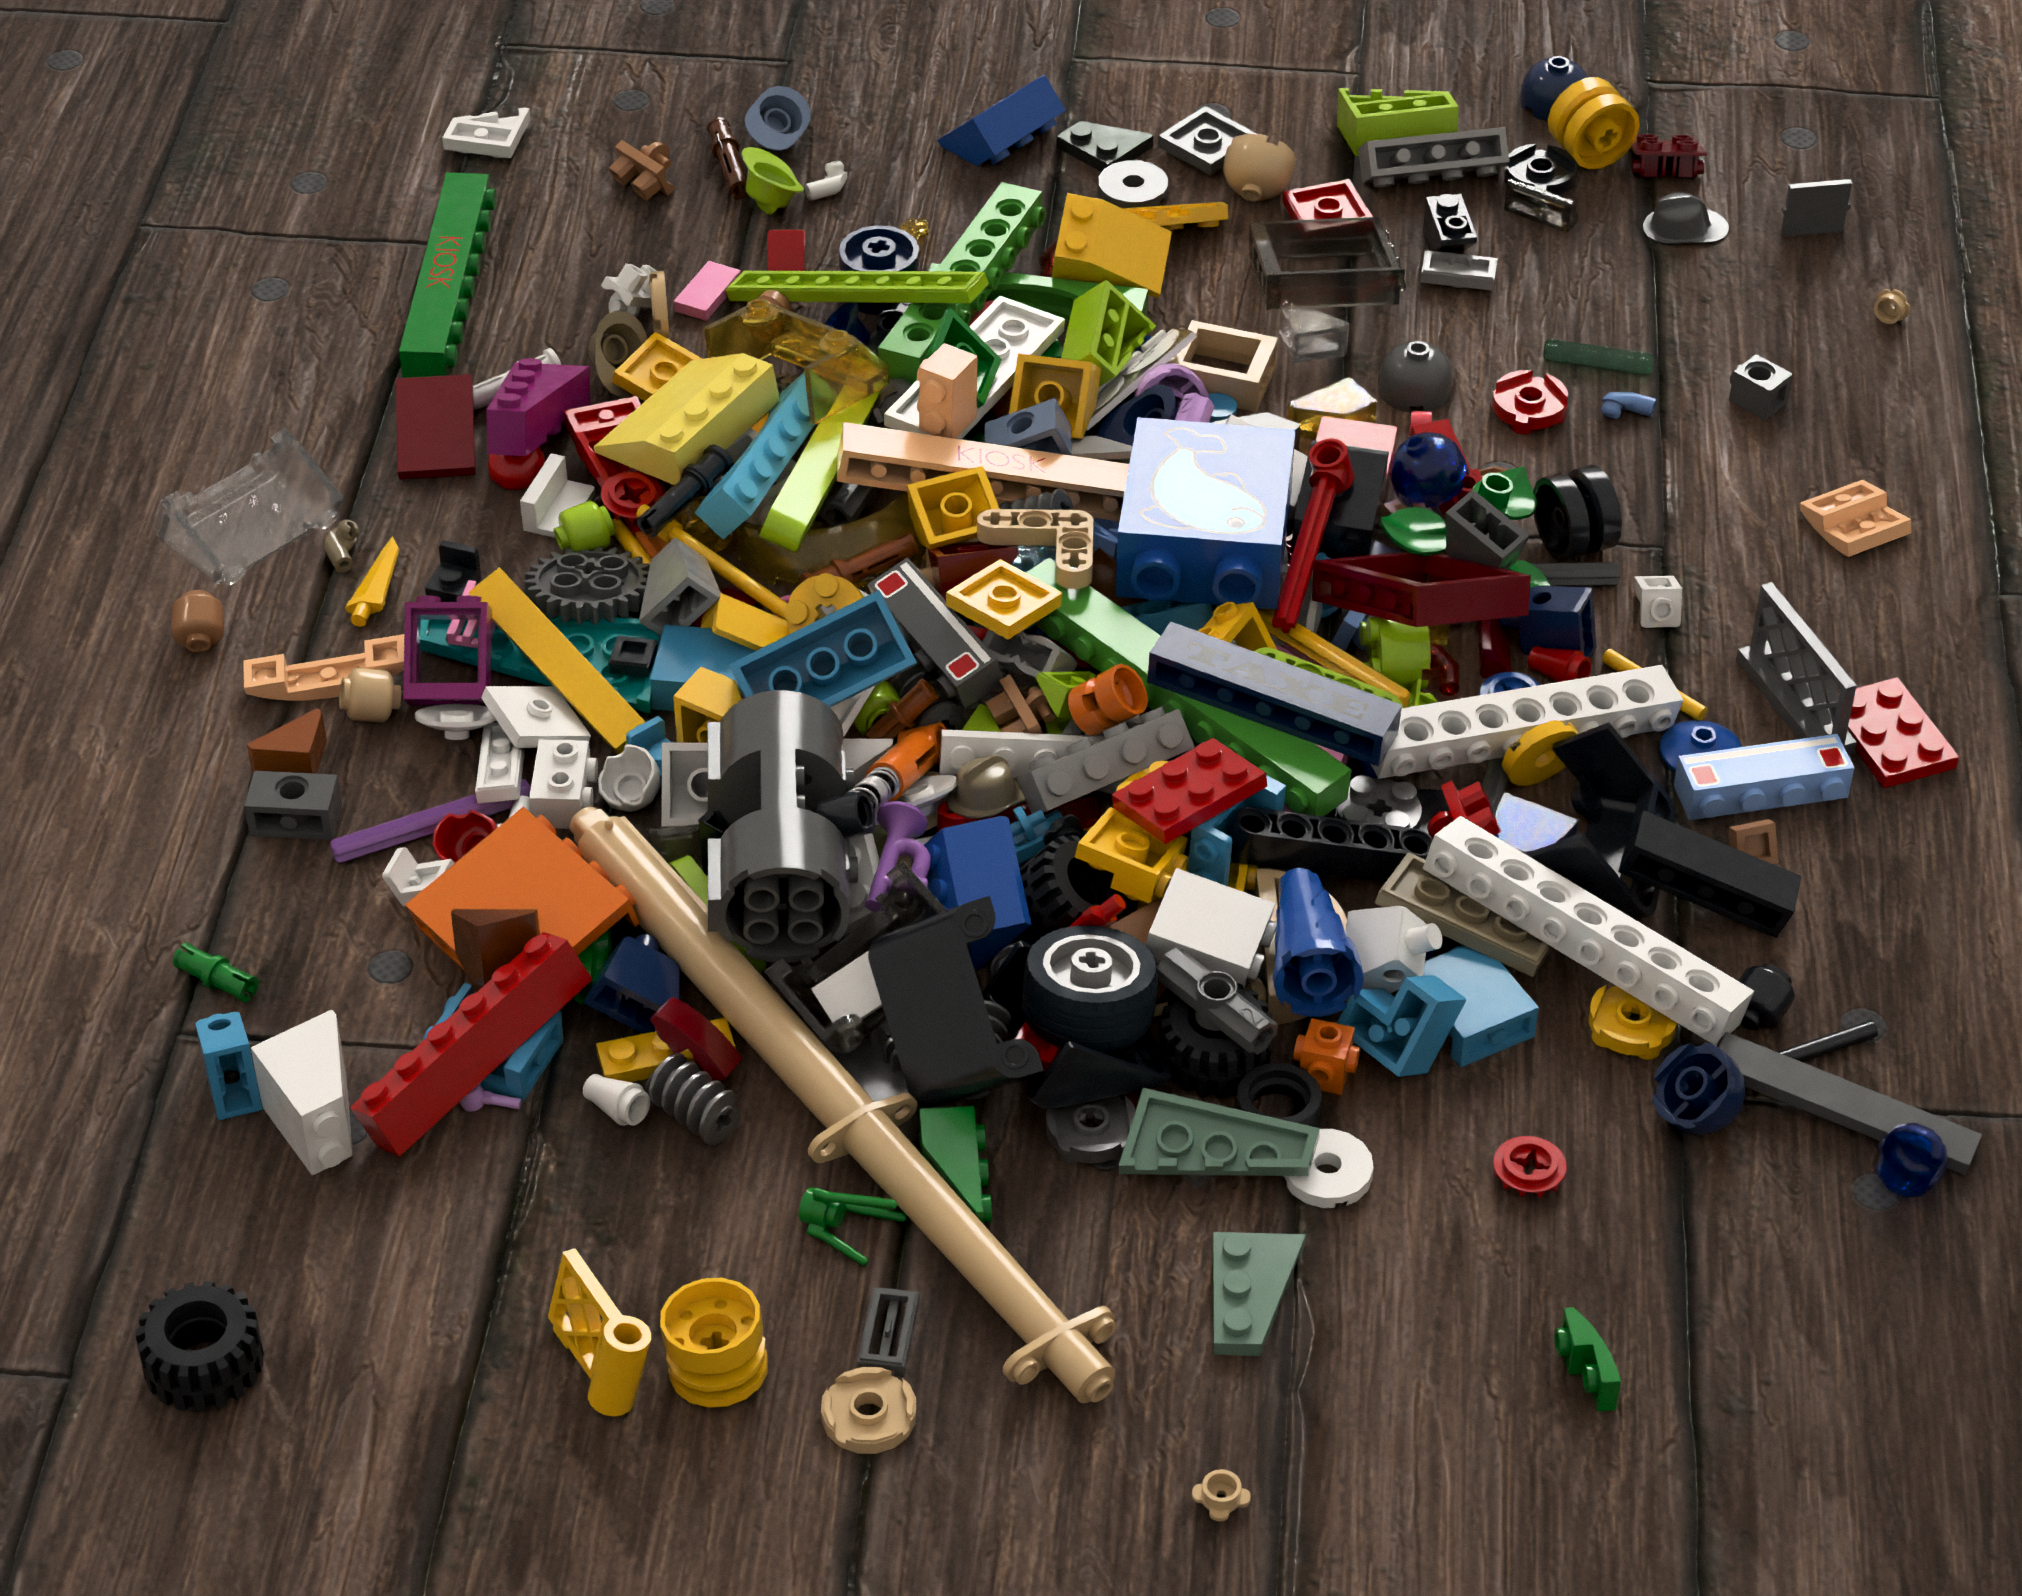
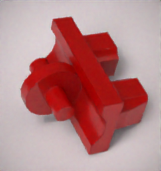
M1452 780L1441 785L1450 811H1439L1431 818L1427 830L1432 838L1459 816L1464 817L1494 836L1501 833L1499 824L1490 809L1492 806L1479 781L1459 791Z

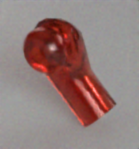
M1430 644L1431 663L1430 669L1426 670H1431L1434 667L1437 668L1439 671V690L1443 695L1452 696L1459 692L1460 678L1458 662L1442 645Z

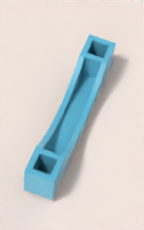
M808 368L779 395L780 401L768 411L769 416L758 435L695 511V514L722 539H725L753 514L833 400L835 393L828 387L825 381L818 378Z

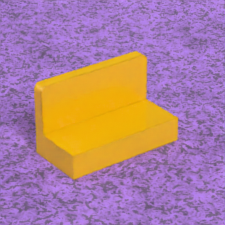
M722 593L720 598L707 609L701 621V628H712L714 634L755 651L790 634L786 620Z

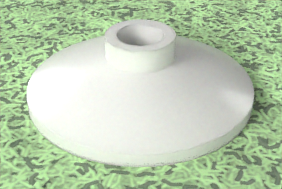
M473 704L435 705L419 709L415 712L416 721L428 727L443 730L445 738L450 740L469 738V730L478 729L496 721L487 706Z
M936 775L921 778L895 801L909 803L921 810L925 816L935 811L933 803L948 795L957 786L956 776Z

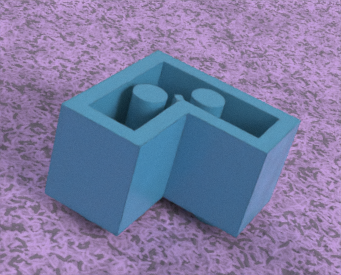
M1435 975L1405 977L1395 997L1384 988L1362 989L1356 1000L1354 999V994H1352L1346 1004L1347 1008L1342 1011L1337 1023L1355 1027L1354 1043L1398 1077L1427 1074L1467 999Z

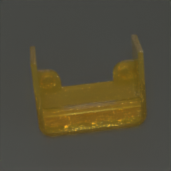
M765 299L752 300L747 303V306L704 327L708 358L744 353L762 360L773 355L804 368L810 423L815 425L883 389L890 383L887 363L855 336L848 334L847 331L835 329L771 304Z

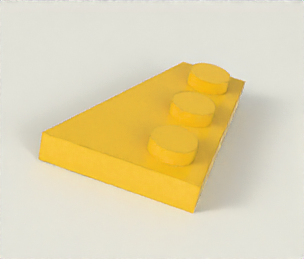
M1224 202L1122 208L1167 230L1182 229L1184 224L1198 222V227L1219 226V220L1228 219V205Z

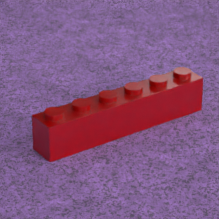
M546 932L530 939L520 954L510 963L499 967L493 973L492 979L478 992L467 996L460 1003L457 1011L446 1021L435 1025L428 1032L425 1040L411 1052L398 1058L394 1068L378 1082L370 1084L363 1090L361 1097L350 1106V1109L377 1147L400 1157L593 980L568 940Z

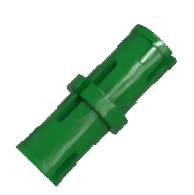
M188 942L181 945L182 949L188 951V953L179 948L176 950L173 957L174 967L199 978L203 982V986L211 990L218 988L244 1003L251 1000L250 996L244 994V992L253 997L256 994L259 986L258 978L233 967L228 963L229 960L221 955L212 956Z

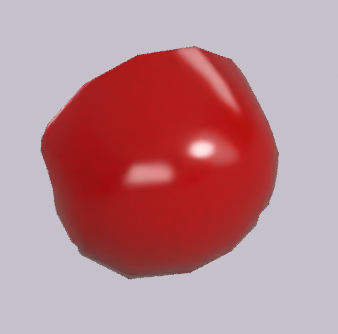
M540 446L527 456L489 454L488 471L490 478L504 489L521 490L527 488L544 465L545 456Z
M470 810L469 813L463 815L449 813L444 816L434 829L432 846L440 860L452 859L456 863L497 829L498 826L493 819L482 813L479 814L475 810Z

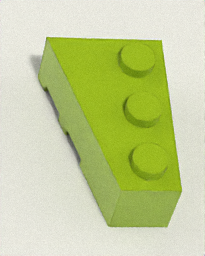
M1338 88L1337 127L1355 157L1359 156L1358 148L1367 141L1458 132L1459 106L1449 91L1404 90V96H1382V89H1371V95H1349V88Z
M1105 280L1074 300L1061 358L1093 362L1100 367V387L1120 373L1131 359L1133 351L1142 345L1144 337L1153 331L1156 325L1108 280Z

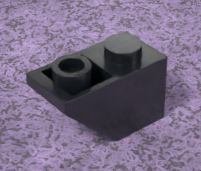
M1442 194L1440 196L1426 197L1423 234L1429 251H1464L1477 243V235L1461 194Z

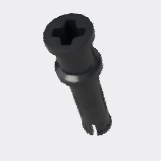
M709 445L703 451V457L695 464H688L683 469L680 481L637 518L639 529L645 535L649 533V537L653 538L698 496L708 495L713 489L714 483L734 465L730 455L718 445Z

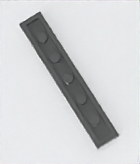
M1725 1033L1719 1048L1736 1062L1744 1076L1745 1087L1966 1175L1981 1139V1133L1731 1033Z

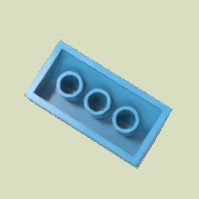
M880 590L729 664L744 698L766 691L788 690L810 695L822 701L830 708L917 665V662Z

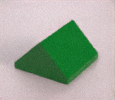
M949 308L943 314L926 359L944 343L977 355V408H980L985 404L1002 359Z

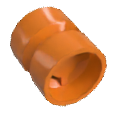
M1124 664L1115 665L1098 674L1097 677L1072 688L1068 696L1069 711L1074 722L1083 732L1091 736H1098L1103 733L1102 731L1143 713L1148 703L1147 691L1142 679L1135 670Z

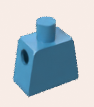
M240 1012L214 1014L208 1018L198 1020L195 1026L218 1121L263 1110L250 1045ZM229 1070L239 1072L240 1079L237 1082L225 1084L224 1072Z

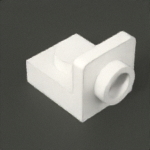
M1634 576V593L1640 601L1641 626L1644 628L1680 626L1682 587L1674 576Z

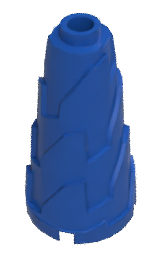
M1304 868L1289 870L1281 877L1279 882V908L1276 910V954L1272 977L1276 996L1283 1006V1001L1291 1005L1292 1013L1307 1017L1332 1015L1347 1008L1345 1000L1352 994H1354V999H1357L1364 981L1362 964L1353 941L1346 935L1339 914L1335 913L1329 892L1323 889L1318 875Z

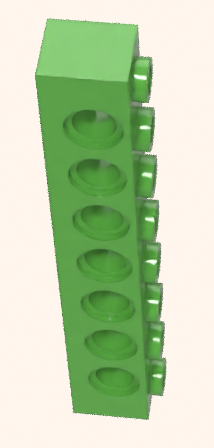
M1001 182L936 269V271L985 272L989 284L971 303H911L878 347L880 378L887 380L904 378L912 385L917 381L918 368L922 361L926 359L940 321L947 309L951 308L969 326L975 313L981 311L984 307L986 298L991 291L998 288L1001 277L1007 269L1013 267L1017 255L1022 249L1027 248L1033 233L1037 228L1040 229L1043 226L1046 209L1042 207V191Z

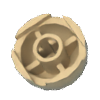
M1243 134L1233 138L1231 145L1227 147L1223 165L1228 185L1242 198L1252 202L1277 197L1288 187L1296 163L1294 152L1285 143L1279 141L1278 146L1267 142L1268 136L1262 134Z

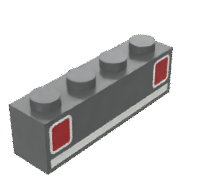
M908 557L868 583L871 594L880 590L905 641L915 651L913 656L924 673L928 674L931 671L937 677L935 679L937 686L948 700L954 697L966 709L1001 685L999 680L1003 678L995 656L953 609L945 606V599Z

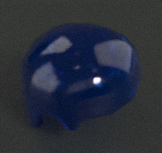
M1917 1123L1898 1124L1878 1144L1880 1160L1876 1166V1173L1888 1190L1904 1198L1921 1197L1935 1187L1944 1176L1947 1168L1946 1145L1942 1142V1138L1928 1127Z

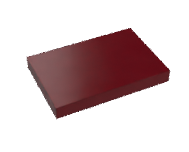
M472 374L396 378L397 468L399 480L476 475Z

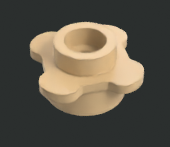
M1223 1469L1208 1473L1203 1479V1483L1195 1485L1192 1489L1193 1500L1197 1503H1202L1210 1511V1518L1215 1521L1227 1520L1229 1513L1238 1507H1247L1251 1499L1250 1492L1242 1488L1239 1477L1233 1472ZM1217 1495H1224L1225 1497L1219 1498Z

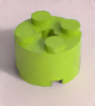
M1370 615L1367 618V622H1360L1361 646H1367V662L1363 663L1409 691L1418 678L1421 679L1422 669H1430L1431 649L1428 626L1413 627ZM1421 680L1420 690L1427 688L1429 680Z

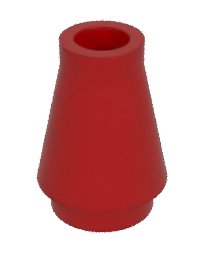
M1534 646L1528 657V667L1555 682L1589 677L1591 660L1589 657L1584 656L1580 650Z

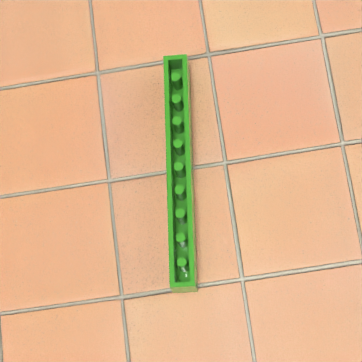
M1051 558L1044 560L1026 572L1062 592L1061 607L1035 622V626L1101 673L1118 664L1131 667L1137 672L1146 687L1148 696L1147 706L1152 709L1163 706L1165 713L1179 709L1190 736L1197 743L1201 744L1214 738L1264 771L1267 776L1286 785L1284 803L1292 811L1325 816L1347 800L1352 769L1312 742L1148 683L1149 652L1160 638L1158 633L1089 585L1081 589H1068L1060 586L1056 582V562Z

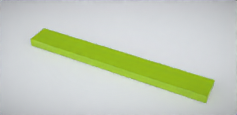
M743 271L725 291L729 301H757L763 292L775 290L786 296L790 302L971 303L989 283L985 272Z

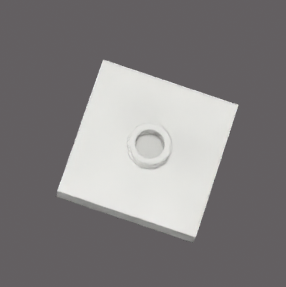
M485 686L481 699L515 748H538L539 739L590 740V733L554 686Z

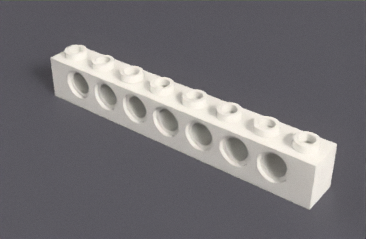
M1663 665L1402 708L1396 739L1379 767L1372 764L1371 766L1378 779L1501 758L1504 757L1505 752L1510 747L1514 752L1521 745L1518 739L1525 732L1540 724L1554 720L1562 721L1564 725H1567L1568 722L1572 723L1579 734L1608 722L1622 738L1633 734L1663 731L1674 725L1683 703V698Z
M1459 816L1434 835L1422 868L1715 1046L1722 1041L1726 1032H1733L1741 1024L1754 990L1462 816Z

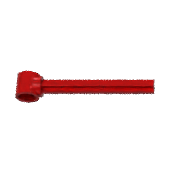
M1339 439L1321 440L1312 446L1309 451L1308 458L1312 468L1309 484L1313 489L1281 590L1278 610H1275L1272 620L1273 628H1281L1282 633H1290L1291 628H1296L1313 571V563L1317 558L1335 495L1346 491L1355 480L1348 449L1345 443Z

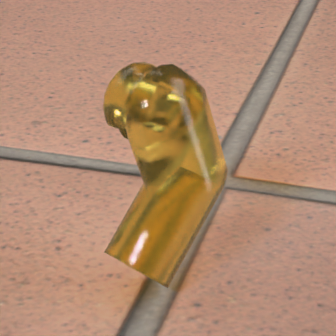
M910 217L901 224L900 229L908 232L916 239L920 255L921 249L918 237L928 236V221L925 218L915 219V217Z

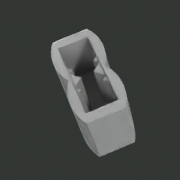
M988 629L982 641L995 656L998 664L1013 673L1028 675L1036 680L1037 674L1041 672H1074L1078 664L1072 655L1051 640L1038 635H1029L1025 631H1021L1008 640Z

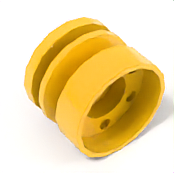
M706 1278L683 1285L669 1296L661 1310L660 1328L663 1345L666 1350L669 1379L676 1393L689 1403L711 1408L733 1405L746 1400L756 1392L768 1374V1356L765 1349L766 1343L763 1336L760 1304L754 1293L737 1281L725 1278Z

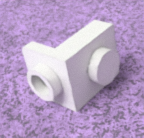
M406 847L397 848L382 877L402 906H405L406 903L455 863L452 859L418 864Z

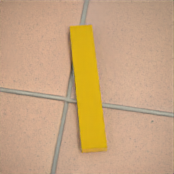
M499 567L468 592L469 595L481 597V602L489 604L492 609V621L617 755L622 753L624 746L627 745V732L645 723L644 719Z

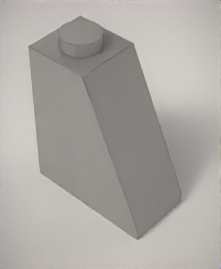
M677 538L670 541L651 559L639 622L662 636L664 625L690 626L720 598L721 592L707 559Z

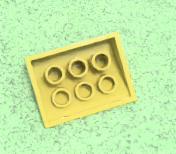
M744 353L691 360L594 446L595 453L675 485L680 481L683 469L688 464H695L703 457V451L709 445H718L726 450L780 401L773 364Z

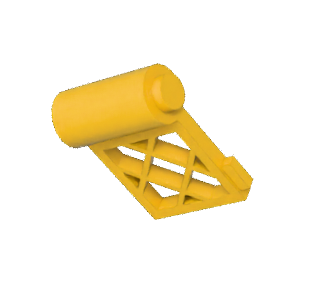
M577 1250L565 1251L562 1253L548 1319L553 1324V1331L564 1347L571 1350L591 1379L588 1390L590 1405L603 1415L613 1417L624 1415L630 1412L635 1404L651 1342L650 1329L643 1321L635 1317L622 1316Z

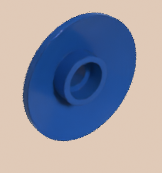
M1689 720L1673 725L1663 734L1660 742V754L1665 764L1676 772L1678 756L1739 748L1742 745L1737 736L1722 725L1704 720Z

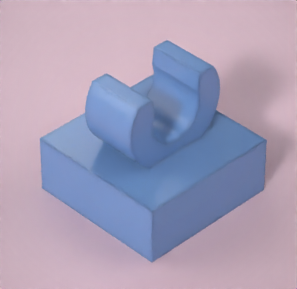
M1349 610L1331 643L1346 651L1353 640L1358 648L1367 651V646H1361L1359 639L1360 622H1367V618H1365L1367 614Z

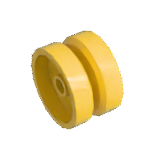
M1599 77L1584 78L1571 84L1556 99L1548 117V129L1553 138L1563 149H1566L1579 166L1589 170L1601 169L1619 160L1635 142L1640 128L1639 115L1631 104L1621 97L1608 81Z

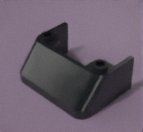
M1609 722L1554 743L1552 750L1575 777L1573 791L1570 796L1571 803L1575 811L1582 814L1588 822L1586 834L1574 835L1528 852L1526 855L1635 920L1653 915L1656 910L1660 889L1628 877L1618 871L1626 837L1643 810L1675 823V808L1670 796Z

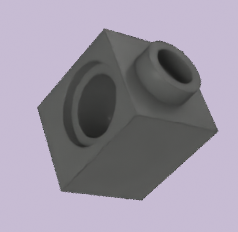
M1756 354L1744 364L1737 365L1730 376L1731 390L1729 401L1766 420L1788 403L1793 374Z

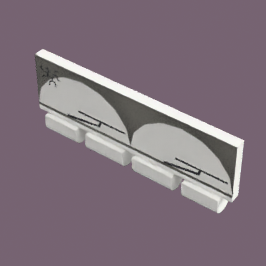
M1171 329L1166 333L1165 330H1160L1141 346L1143 354L1141 351H1135L1120 373L1099 387L1096 408L1086 430L1088 431L1135 391L1146 373L1158 365L1166 364L1197 337L1194 331Z

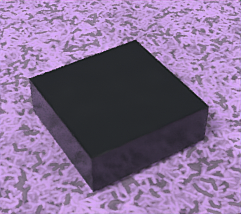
M617 636L608 662L609 673L649 678L658 651L657 640Z

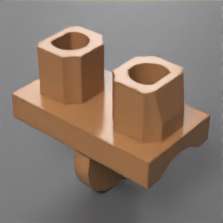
M623 140L615 146L620 157L609 167V171L616 182L624 186L636 175L637 178L631 183L634 192L646 201L658 191L668 196L675 190L673 184L666 181L665 178L666 169L671 166V160H669L670 151L665 144L654 142L649 146L644 145L640 151Z
M1010 674L1000 679L999 681L1005 691L986 701V705L998 726L1016 716L1020 718L1002 728L1001 731L1043 734L1038 721L1052 722L1055 719V715L1042 689L1036 686L1028 690L1029 696L1025 700Z

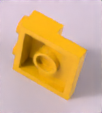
M1109 807L1078 842L1075 858L1087 862L1097 870L1114 873L1110 888L1124 893L1129 899L1144 901L1150 904L1156 896L1163 899L1176 868L1186 870L1189 856L1184 855L1188 838L1179 836L1171 842L1164 844L1125 815Z

